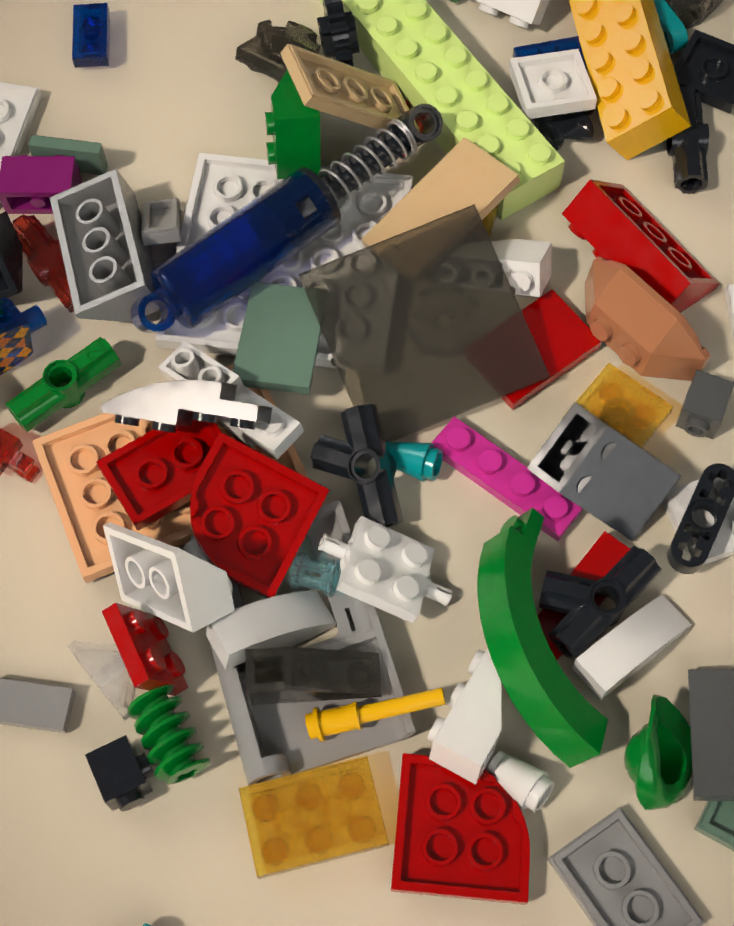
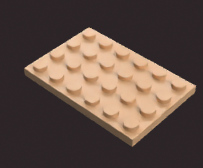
M234 363L225 367L233 371ZM247 387L276 406L268 389ZM102 413L32 440L85 583L114 572L103 525L109 522L174 547L189 542L190 537L193 535L190 521V501L137 531L96 463L99 459L153 430V421L140 419L139 426L115 423V414ZM216 423L222 433L241 442L239 439H237L235 436H233L231 433H229L227 430L221 427L218 423ZM294 444L277 460L259 447L255 446L253 448L261 454L309 478Z

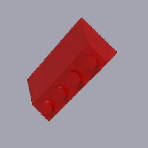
M590 179L562 213L571 223L569 229L572 233L582 240H587L594 247L592 252L596 258L602 257L605 260L625 264L680 313L720 285L622 184Z

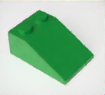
M287 69L271 95L272 112H265L267 135H273V142H266L268 165L275 164L277 179L293 178V173L300 167H307L319 176V171L321 170L320 112L304 106Z

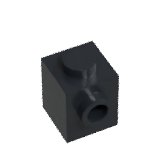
M126 735L85 754L103 800L112 811L118 808L120 811L133 809L145 801V795L153 792L148 778L155 776L152 766L144 751L137 754L134 745Z

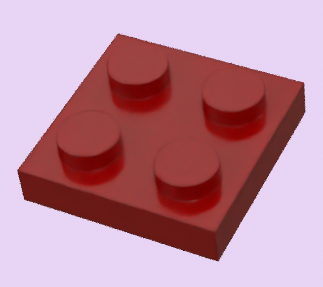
M114 603L102 611L135 688L150 691L164 685H173V690L168 694L176 696L189 688L183 676L185 674V666L180 657L171 650L167 641L169 632L161 618L119 603Z

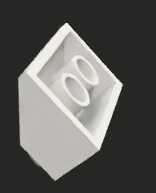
M109 522L103 525L122 601L192 633L235 611L231 595L233 586L226 571L182 549Z

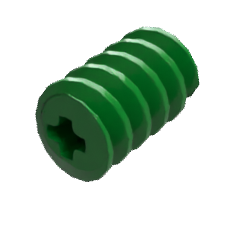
M164 685L138 696L128 707L130 718L136 720L134 724L136 732L143 735L141 739L143 749L151 750L147 757L151 765L157 766L154 771L156 779L166 782L168 785L185 781L200 773L211 764L209 758L196 760L194 757L204 746L202 742L188 743V740L197 733L195 727L182 729L181 725L190 718V714L188 711L175 713L174 710L183 703L182 696L168 698V694L174 688L173 685Z

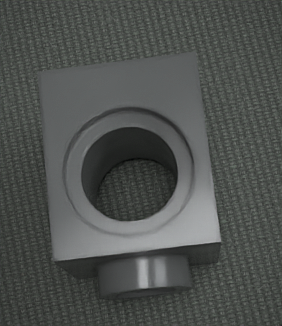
M696 369L675 426L684 429L692 436L713 439L722 422L734 382Z

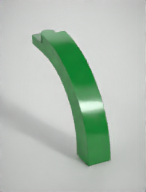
M532 507L519 517L516 515L510 517L502 526L500 533L486 541L483 545L477 576L479 614L491 659L510 699L536 736L555 756L571 768L601 753L609 719L594 708L571 683L558 664L543 634L533 599L531 568L535 545L545 517Z

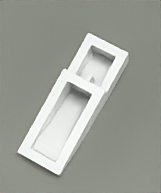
M316 590L299 591L259 600L236 608L232 613L207 625L206 636L225 670H228L257 656L265 660L334 628L336 622Z
M662 594L636 611L576 658L572 670L601 701L691 627V624Z

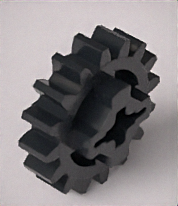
M323 0L324 17L317 18L323 54L325 57L333 58L354 67L352 54L360 53L354 16H352L351 11L344 12L341 0Z

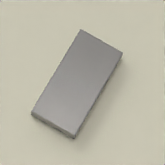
M172 198L143 203L141 227L143 246L181 242V207L179 199Z
M0 678V724L66 734L76 692L73 688Z

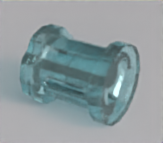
M297 553L290 571V587L295 590H299L301 587L323 591L327 597H333L341 575L340 561L333 559L329 563L310 559L306 553ZM310 572L320 573L322 577L311 576Z

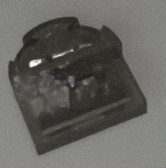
M265 20L258 23L255 37L237 47L235 60L247 65L250 70L263 73L279 83L287 70L280 54L287 44H292L317 54L320 52L321 44L316 42L317 34L302 24L288 21L286 27L272 26L271 20Z

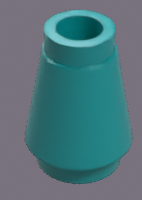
M390 441L385 443L387 452L394 457L396 470L422 482H425L427 479H437L443 461L442 449L435 448L433 443Z

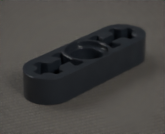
M716 463L708 466L697 483L667 551V559L670 566L679 573L693 574L699 571L711 551L734 498V470L728 465ZM717 477L723 480V487L716 499L713 500L708 498L713 487V481ZM698 509L707 510L714 518V525L710 527L698 526L692 519V512ZM692 536L697 538L698 541L693 550L694 556L688 561L682 558V550L686 547Z

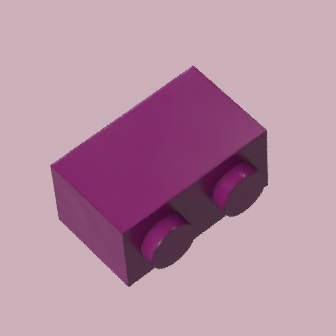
M2 156L0 201L7 214H53L50 197L82 183V177L75 156Z

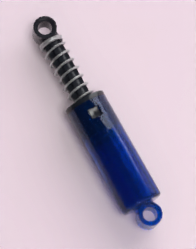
M420 104L402 113L398 119L389 121L387 129H378L375 137H367L364 145H355L353 154L347 152L342 155L341 162L337 160L332 161L330 170L321 169L319 176L307 167L298 168L152 270L150 280L155 291L138 298L133 303L131 320L134 326L144 333H157L169 329L174 324L175 319L182 326L189 329L199 325L337 226L341 221L339 200L342 198L350 200V193L353 190L361 192L363 183L373 184L374 175L378 173L384 176L385 168L387 166L395 168L398 158L406 160L408 156L416 153L418 146L437 138L443 127V119L440 112L430 104ZM415 118L421 121L423 133L416 129L414 125ZM149 303L157 304L161 309L162 317L157 324L151 323L145 315V309Z

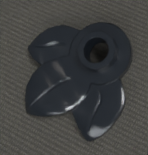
M596 108L594 110L533 118L531 120L545 139L558 151L563 145L565 138L576 140L593 139L594 128L588 116Z

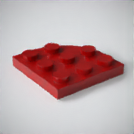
M219 432L199 468L192 487L190 521L193 534L202 553L212 565L226 571L232 581L266 599L275 596L329 489Z
M403 753L391 892L527 905L530 873V839L525 818L517 802L497 782V779L485 770L475 785L430 760L428 755Z

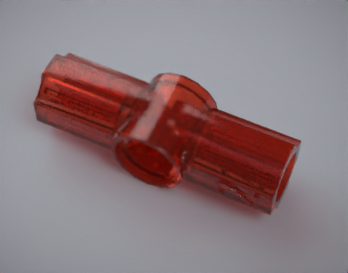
M23 214L13 220L12 224L23 245V255L27 258L29 267L44 287L49 286L70 313L74 312L59 239L55 241L35 215L26 216Z

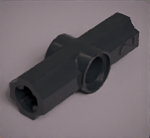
M682 86L680 90L691 126L667 139V154L672 156L675 188L681 190L683 194H695L697 191L705 189L708 183L706 154L709 146V126L707 123H703L701 93L694 90V87Z

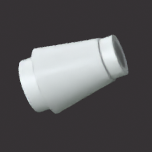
M502 750L493 757L487 767V772L497 779V782L500 783L522 809L528 807L533 812H537L547 801L555 786V783L548 778V772L510 754L508 755Z

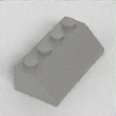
M116 168L50 197L74 312L78 318L132 322L164 308L149 246H143L141 236L142 219L136 195Z

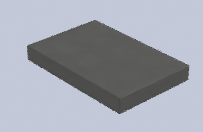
M688 669L693 801H734V669Z

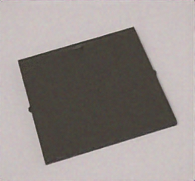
M475 204L299 274L303 288L333 357L331 358V364L337 367L353 407L366 404L377 405L385 443L387 441H396L550 377L514 295L516 290L509 284Z

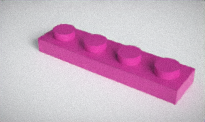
M455 416L432 441L435 448L442 449L443 461L519 515H522L532 507L545 517L541 530L557 542L582 512L583 508L557 492L529 471L525 465Z

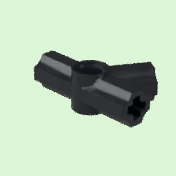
M357 405L345 409L341 413L347 441L321 435L319 440L313 445L310 457L313 463L312 468L353 480L357 483L364 517L385 527L398 525L404 521L394 483L396 462L394 457L387 452L377 405ZM374 458L376 470L370 476L368 473V463Z
M633 546L602 579L597 581L547 570L539 608L567 614L549 633L548 637L562 654L575 661L608 627L613 626L619 621L622 613L661 573L662 568L645 549ZM602 596L609 597L614 601L616 607L610 610L602 609L595 603V599Z

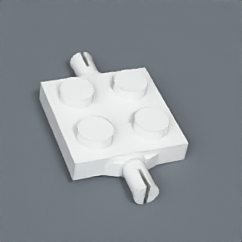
M361 516L355 523L351 539L347 543L335 539L326 533L320 540L318 550L340 559L341 575L336 590L410 623L419 616L424 597L439 602L444 606L451 599L453 592L451 589L431 581L430 567L434 548Z

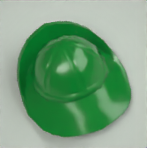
M656 694L652 696L648 724H645L631 737L624 754L625 768L628 771L629 777L635 783L637 798L645 810L663 809L671 806L683 796L692 778L690 726L685 717L666 697Z

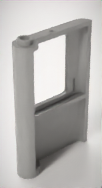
M340 500L322 505L306 534L311 541L338 627L337 635L331 639L269 659L262 660L257 656L228 670H225L210 643L247 783L250 787L271 784L404 740L416 732L411 715L407 713L363 723V729L361 730L356 729L326 736L324 742H320L318 738L311 740L308 735L305 714L312 713L314 707L325 710L351 704L355 701L358 703V706L404 696L376 608L336 590L341 575L340 559L318 550L320 540L325 533L344 543L351 539L352 534ZM193 534L190 537V541L184 546V551L210 563L202 553ZM231 580L233 586L231 595L234 608L236 609L244 606L238 583Z

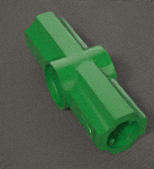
M99 337L68 360H55L45 367L41 379L5 403V405L23 430L28 432L59 409L72 408L78 405L83 400L85 391L122 365L121 360L105 338ZM65 381H71L68 385L64 387H58L61 383Z

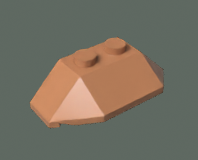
M597 257L593 260L585 281L586 325L591 329L592 334L598 340L603 341L619 356L625 365L633 368L640 376L692 381L696 369L703 371L711 355L705 347H701L698 336L685 317L625 264L605 260L602 257Z

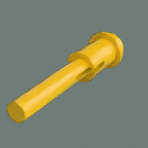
M441 687L358 706V703L355 701L351 704L325 710L314 707L312 713L305 714V722L310 739L318 738L320 742H324L326 736L356 729L361 730L363 729V723L446 705L443 688Z

